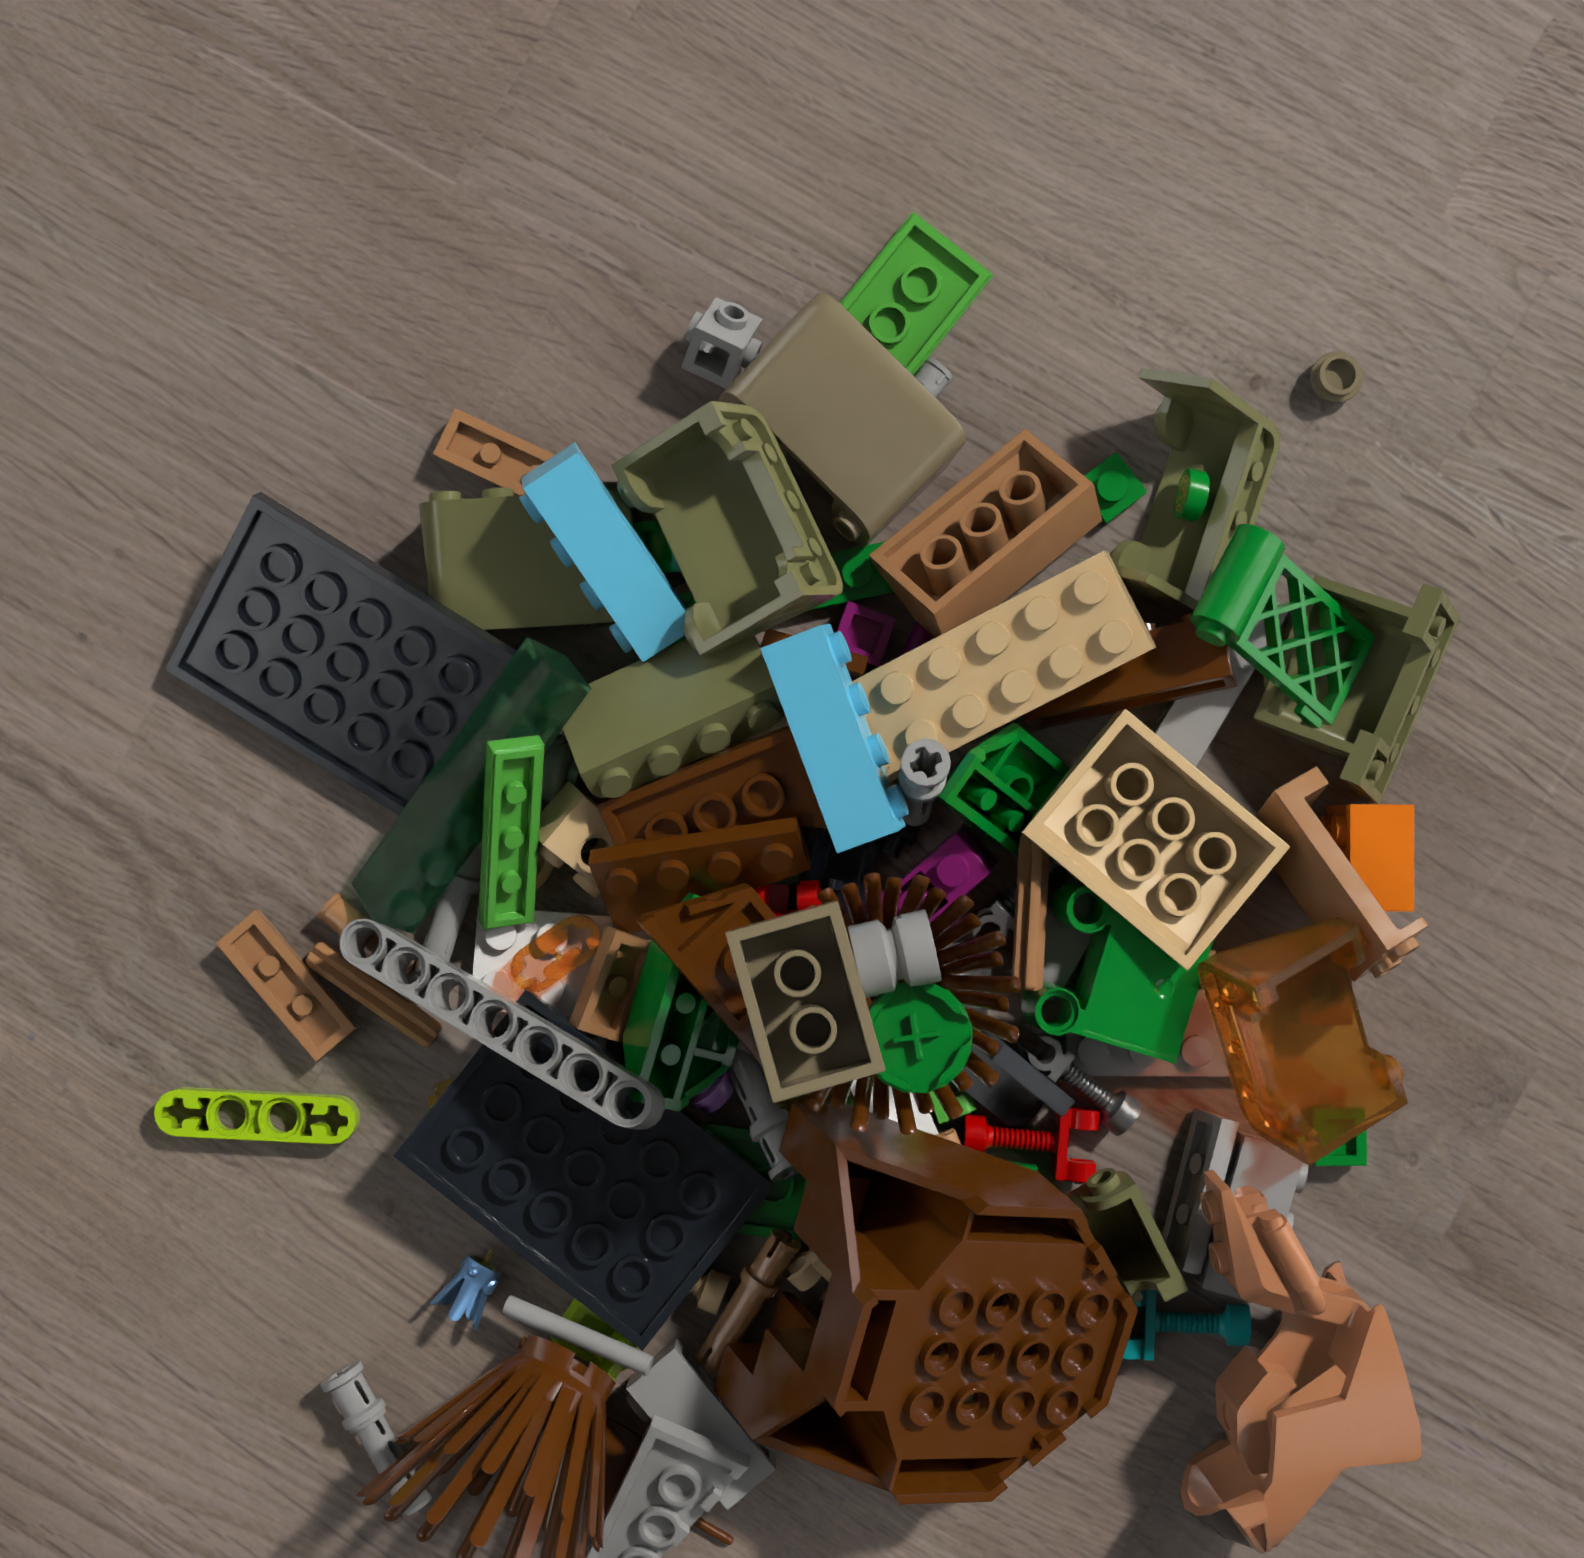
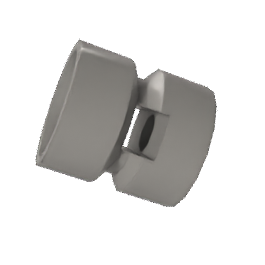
M925 909L894 917L891 928L887 929L879 920L847 926L865 998L894 992L900 979H904L910 987L941 981L936 948Z

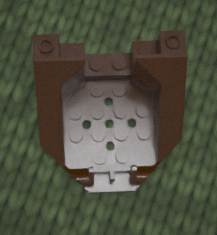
M792 1103L779 1152L807 1180L793 1230L832 1271L819 1321L815 1319L794 1294L780 1292L771 1328H766L762 1343H726L714 1391L753 1441L888 1491L900 1505L992 1502L1008 1488L1004 1482L1005 1479L1027 1461L1032 1467L1038 1464L1067 1440L1062 1432L1085 1413L1092 1419L1108 1406L1138 1309L1118 1281L1116 1277L1118 1274L1102 1245L1092 1235L1087 1226L1089 1222L1082 1210L1039 1172L919 1129L913 1134L904 1135L900 1132L898 1122L891 1119L878 1120L871 1112H869L867 1130L865 1132L854 1131L850 1127L853 1106L845 1104L843 1109H836L832 1105H823L819 1112H815L807 1104ZM1003 1295V1299L1001 1300V1302L998 1305L992 1307L994 1301L999 1296ZM943 1343L941 1350L931 1356L933 1350ZM989 1344L987 1350L983 1354L977 1356L979 1351L985 1345ZM1033 1345L1032 1350L1028 1353L1027 1349ZM974 1393L972 1399L968 1403L963 1404L965 1399Z

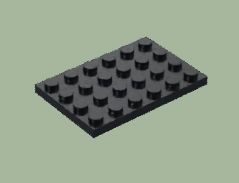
M259 492L252 496L165 670L428 833L434 828L529 658L266 494Z
M528 987L517 999L516 1002L625 1067L623 1062L585 1032L576 1029L566 1017ZM508 1013L505 1014L493 1029L496 1037L503 1035L507 1031L510 1024ZM549 1036L542 1038L536 1047V1057L541 1064L549 1061L554 1052V1043ZM484 1044L478 1048L393 1155L642 1351L774 1186V1182L683 1110L678 1112L664 1109L661 1119L656 1125L648 1129L624 1128L615 1125ZM593 1062L586 1065L580 1074V1084L587 1092L593 1089L599 1080V1070ZM628 1096L626 1097L624 1108L626 1114L631 1119L638 1117L643 1112L645 1104L633 1102L628 1099Z

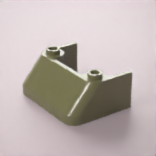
M1141 368L1138 378L1164 395L1162 403L1156 410L1154 424L1160 440L1169 446L1171 451L1141 542L1123 540L1109 555L1129 594L1189 614L1193 613L1236 527L1239 524L1255 525L1278 455L1280 435L1274 422L1213 378ZM1186 468L1205 471L1210 479L1207 503L1202 516L1196 522L1180 520L1174 517L1173 508L1176 489L1180 477ZM1079 557L1077 564L1087 559Z

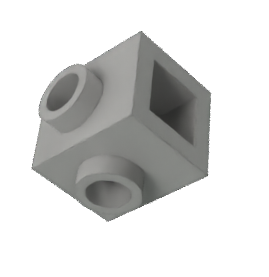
M716 297L705 314L698 311L694 314L688 326L684 340L689 341L690 344L681 368L726 389L735 380L742 367L746 368L760 353L763 342L756 339L763 319L749 313L739 304L726 302Z

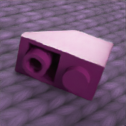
M965 822L901 878L902 885L897 916L915 875L926 876L930 879L922 901L933 887L943 890L946 894L930 918L929 923H931L960 895L967 894L992 872L998 862L997 858Z

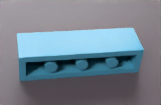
M575 442L521 477L522 487L526 492L519 497L522 505L536 524L543 520L546 521L556 536L549 541L553 550L566 568L575 563L586 579L579 584L584 595L596 611L602 607L606 608L615 621L614 624L609 626V629L625 653L634 649L641 661L644 662L685 635L683 624L687 607Z
M831 624L819 625L760 648L836 852L840 853L904 828L906 825L903 816L909 814L908 806L899 785H890L884 769V765L890 763L889 755L880 734H871L865 718V714L871 712L870 704L861 683H852L846 667V663L851 662L852 658L842 632L834 633Z

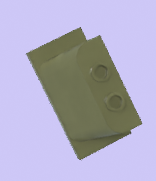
M1315 575L1313 581L1376 638L1332 725L1322 724L1320 729L1311 728L1294 713L1297 703L1265 676L1263 685L1266 690L1253 718L1261 725L1346 761L1339 778L1361 799L1374 804H1380L1461 617L1442 589L1424 583L1412 608ZM1315 604L1307 605L1308 631L1312 632L1321 629L1318 607ZM1291 616L1285 627V640L1294 637ZM1345 631L1337 634L1340 660L1346 657L1354 641ZM1322 639L1310 642L1313 668L1325 665ZM1295 647L1284 650L1286 674L1289 676L1298 674ZM1326 675L1314 678L1317 700L1321 704L1328 693Z

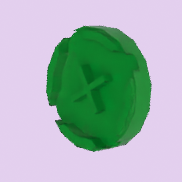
M906 982L896 985L894 992L881 994L870 1003L868 1009L886 1071L875 1075L884 1084L901 1092L928 1093L947 1086L964 1070L972 1052L973 1027L965 1007L949 990L933 983L910 987Z

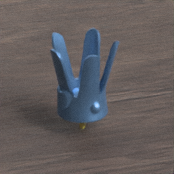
M490 1249L484 1259L472 1253H466L465 1258L460 1263L459 1272L430 1302V1305H436L439 1302L442 1305H448L455 1299L449 1311L450 1320H459L466 1311V1318L473 1321V1329L477 1331L487 1297L492 1294L499 1282L498 1278L502 1274L497 1267L488 1262L494 1250Z

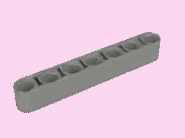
M365 918L352 921L342 931L339 939L340 951L350 964L615 1125L642 1130L656 1125L661 1119L665 1109L664 1098L661 1091L654 1084L394 928ZM376 933L379 938L377 951L367 958L364 953V944L370 935ZM419 958L422 964V972L415 982L409 984L406 978V970L413 960ZM462 984L465 989V1000L458 1009L453 1011L449 1004V995L455 986ZM506 1010L509 1015V1027L503 1035L496 1037L492 1030L493 1019L498 1012ZM549 1036L554 1043V1052L548 1062L541 1064L536 1057V1047L542 1038ZM593 1062L599 1070V1080L593 1089L586 1092L580 1084V1074L586 1065ZM638 1089L645 1098V1106L643 1112L638 1117L631 1119L625 1112L624 1102L630 1092Z

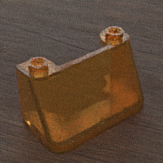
M1338 917L1219 951L1199 963L1197 969L1236 1098L1245 1120L1259 1136L1308 1166L1408 1104L1402 1083L1404 1073L1401 1066L1391 1055H1383L1368 1044L1347 969L1352 970L1365 962L1366 938L1358 925Z

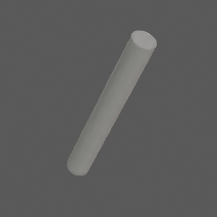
M510 1295L504 1304L502 1315L639 1374L647 1376L652 1366L654 1356Z

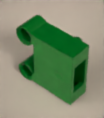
M1074 881L1063 884L1057 889L1052 898L1054 917L1060 924L1084 933H1092L1074 992L1072 993L1051 982H1043V987L1040 990L1025 991L1021 999L1023 1017L1029 1024L1050 1035L1060 1036L1071 1032L1175 1064L1213 941L1187 971L1084 884ZM1086 893L1091 902L1090 911L1086 917L1077 921L1073 913V904L1080 895ZM1056 995L1060 1002L1059 1011L1053 1019L1044 1021L1041 1014L1042 1005L1049 997Z

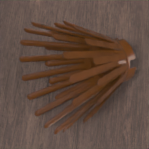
M869 873L864 876L866 913L855 883L846 884L841 888L849 916L832 888H826L818 894V898L822 904L838 901L850 942L847 926L879 920L887 929L891 928L894 917L923 909L926 910L928 920H930L946 894L943 890L933 887L922 901L930 879L926 876L915 875L897 916L902 880L897 877L886 879L882 903L881 876L879 873ZM960 895L930 923L941 973V981L933 984L949 990L962 1005L1007 1012L1009 1000L1006 996L985 992L1020 993L1021 982L1018 977L959 975L1001 967L1003 965V958L999 952H983L1005 945L1006 939L1003 934L996 930L946 948L981 925L980 919L973 913H969L958 920L974 906V902L969 897ZM900 979V980H898V983H897V984H899V983L901 984V983L905 982V980H904V979ZM871 997L866 998L868 1007L873 1001ZM965 1007L972 1027H974L972 1046L989 1056H994L999 1048L996 1040L979 1030L1011 1043L1017 1041L1019 1029L1016 1026ZM972 1051L965 1067L987 1087L994 1086L999 1079V1074ZM964 1070L952 1080L961 1092L969 1090L973 1084L972 1079ZM875 1074L857 1079L850 1127L854 1131L865 1132L867 1130L872 1086L873 1116L878 1120L889 1118V1086L884 1084ZM853 1081L834 1086L829 1101L834 1108L843 1109L845 1107ZM949 1085L933 1090L949 1119H956L961 1116L963 1108ZM832 1087L811 1092L806 1101L808 1107L815 1112H819ZM892 1087L900 1132L904 1135L913 1134L917 1131L910 1093L901 1092ZM929 1092L912 1093L918 1111L921 1114H928L933 1111L934 1104Z
M528 1334L527 1338L523 1337L514 1354L497 1364L397 1437L396 1444H406L412 1439L417 1443L356 1496H366L362 1503L363 1505L370 1506L377 1503L447 1439L390 1498L389 1505L391 1507L385 1513L384 1520L387 1522L395 1521L438 1475L446 1474L497 1419L427 1513L426 1521L416 1534L417 1540L423 1543L433 1537L467 1489L471 1496L480 1495L510 1452L458 1549L456 1558H472L476 1549L486 1544L505 1505L506 1513L510 1517H516L517 1515L518 1517L503 1558H531L541 1524L546 1535L540 1558H585L587 1533L591 1536L593 1548L599 1552L600 1547L603 1549L606 1401L616 1383L610 1375L592 1362H590L587 1368L574 1359L576 1353L550 1340Z

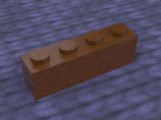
M1192 613L1180 617V623L1160 628L1157 623H1144L1156 648L1024 714V721L1035 731L1109 715L1123 709L1132 710L1237 687L1229 645L1225 643L1223 647H1218L1200 639L1195 634L1196 627L1190 620Z

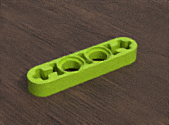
M182 1087L162 1095L154 1109L155 1122L158 1127L166 1134L176 1137L336 1144L351 1137L358 1129L360 1123V1112L355 1102L346 1096L335 1094ZM179 1098H182L185 1108L201 1109L206 1106L204 1098H209L210 1102L206 1111L208 1128L202 1126L205 1116L188 1117L183 1120L182 1125H179L177 1116L169 1115V1107L177 1104ZM235 1100L245 1109L246 1116L241 1127L235 1129L228 1128L220 1121L218 1112L224 1101ZM284 1102L294 1107L297 1113V1122L292 1130L281 1131L271 1123L270 1112L276 1103ZM307 1103L314 1105L311 1115H325L332 1111L333 1105L338 1106L339 1115L347 1116L348 1123L340 1126L337 1133H334L330 1123L314 1122L310 1125L312 1133H306L305 1128L309 1119Z

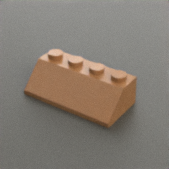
M1024 429L869 554V557L911 616L936 638L1003 603L1102 521L1094 484L1027 429Z

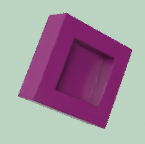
M848 601L837 632H842L850 652L868 656L867 664L878 668L897 618Z

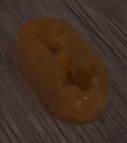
M572 915L557 923L514 955L510 964L514 983L523 990L528 987L533 992H540L556 983L596 954L602 939L599 925L591 917L585 915ZM571 924L578 930L587 927L592 934L586 940L589 949L586 952H582L579 947H575L562 955L557 946L570 937L567 928ZM551 952L556 960L544 968L543 973L546 979L542 982L536 977H531L527 980L522 974V971L527 967L524 958L530 954L536 960Z

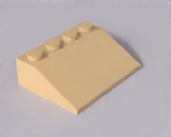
M1127 709L1117 711L1021 832L1187 971L1290 848L1286 842Z

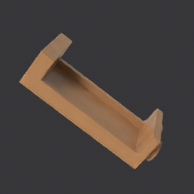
M1316 766L1274 790L1255 817L1290 846L1274 866V869L1351 979L1355 982L1370 972L1375 979H1378L1402 963L1401 959L1420 946L1415 938L1429 925L1423 917H1420L1402 929L1396 928L1310 806L1329 784Z

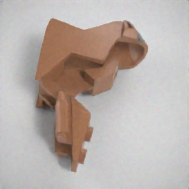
M1214 1170L1203 1172L1207 1192L1200 1194V1203L1207 1223L1213 1227L1215 1242L1209 1243L1208 1249L1215 1272L1218 1275L1222 1274L1240 1298L1245 1301L1282 1312L1281 1322L1275 1334L1263 1349L1245 1345L1236 1357L1231 1358V1363L1217 1378L1215 1383L1217 1420L1227 1438L1226 1441L1219 1439L1187 1462L1180 1492L1184 1509L1200 1523L1225 1539L1251 1547L1260 1554H1263L1279 1546L1281 1541L1295 1528L1342 1470L1351 1467L1412 1462L1420 1459L1422 1456L1421 1429L1406 1371L1383 1305L1378 1304L1371 1309L1346 1283L1340 1261L1326 1266L1322 1276H1318L1288 1220L1282 1213L1279 1214L1276 1209L1269 1210L1266 1203L1268 1201L1254 1186L1246 1185L1238 1187L1235 1190L1237 1195H1234L1230 1187Z

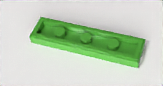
M539 735L487 741L478 914V920L483 930L534 922L545 746Z

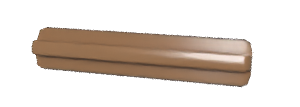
M1021 835L1018 848L1012 976L1019 978L1021 990L1037 991L1043 987L1050 856L1025 835Z
M326 942L317 943L308 954L305 963L309 968L421 1046H431L441 1033L443 1026L439 1021L392 988L350 964L339 951Z

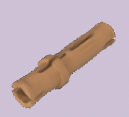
M773 1228L754 1262L744 1266L740 1273L741 1283L701 1348L695 1353L694 1358L698 1364H701L705 1358H708L702 1367L708 1372L718 1375L726 1343H740L766 1300L772 1296L775 1297L781 1288L779 1279L794 1255L801 1248V1244L797 1239H793L788 1244L793 1235L785 1230Z

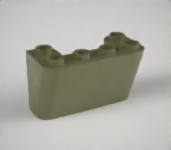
M602 482L633 527V522H636L635 508L629 507L622 500L617 489V482ZM512 488L482 490V498L467 499L461 498V492L436 491L429 493L428 502L419 504L429 596L484 631L584 624L590 629L609 628V626L615 623L605 607L598 611L593 608L579 585L586 580L575 563L568 568L565 567L549 542L556 537L545 520L539 524L533 521L519 499L522 495L514 496Z

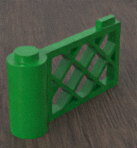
M1239 524L1190 617L1191 623L1196 627L1195 634L1203 641L1214 646L1223 647L1225 643L1297 703L1294 713L1311 728L1320 729L1322 724L1332 725L1376 637L1283 554L1285 545L1277 536L1255 525ZM1280 575H1283L1287 579L1289 601L1277 605L1275 585ZM1315 604L1319 610L1321 629L1309 632L1306 606ZM1291 611L1294 637L1281 641L1278 614ZM1264 619L1267 646L1257 649L1248 639L1257 621ZM1345 631L1354 641L1346 657L1340 660L1337 634ZM1322 639L1325 665L1313 668L1310 642ZM1295 647L1298 674L1289 676L1285 672L1283 651ZM1326 675L1328 693L1321 704L1317 700L1314 678Z

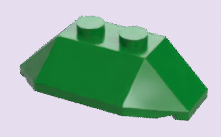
M1013 722L964 753L947 776L946 785L942 792L935 799L988 840L1018 859L1019 838L1021 835H1024L1021 833L1069 771L1070 767L1021 726ZM1059 867V870L1054 875L1052 874V878H1048L1049 881L1056 885L1066 869Z
M688 893L681 902L700 896ZM651 939L623 1033L625 1068L654 1084L661 1091L665 1109L679 1112L690 1103L689 1100L705 1090L731 1067L739 1040ZM638 1089L629 1093V1100L645 1104V1098Z

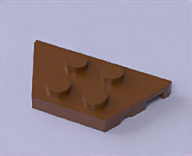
M743 883L650 911L636 918V922L759 1065L762 1066L725 931L777 917L757 892L748 884Z

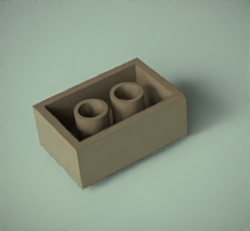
M838 901L827 902L725 931L773 1103L886 1071Z

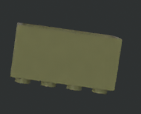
M755 635L716 654L700 656L697 649L692 647L688 640L685 639L661 650L644 662L639 660L552 700L579 773L589 791L600 798L620 797L628 791L661 776L671 774L683 766L712 753H717L727 746L773 727L784 715V710Z

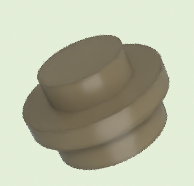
M1333 351L1326 353L1315 362L1311 370L1310 382L1314 392L1322 400L1329 403H1343L1354 397L1360 390L1363 382V371L1359 362L1352 355L1342 351Z

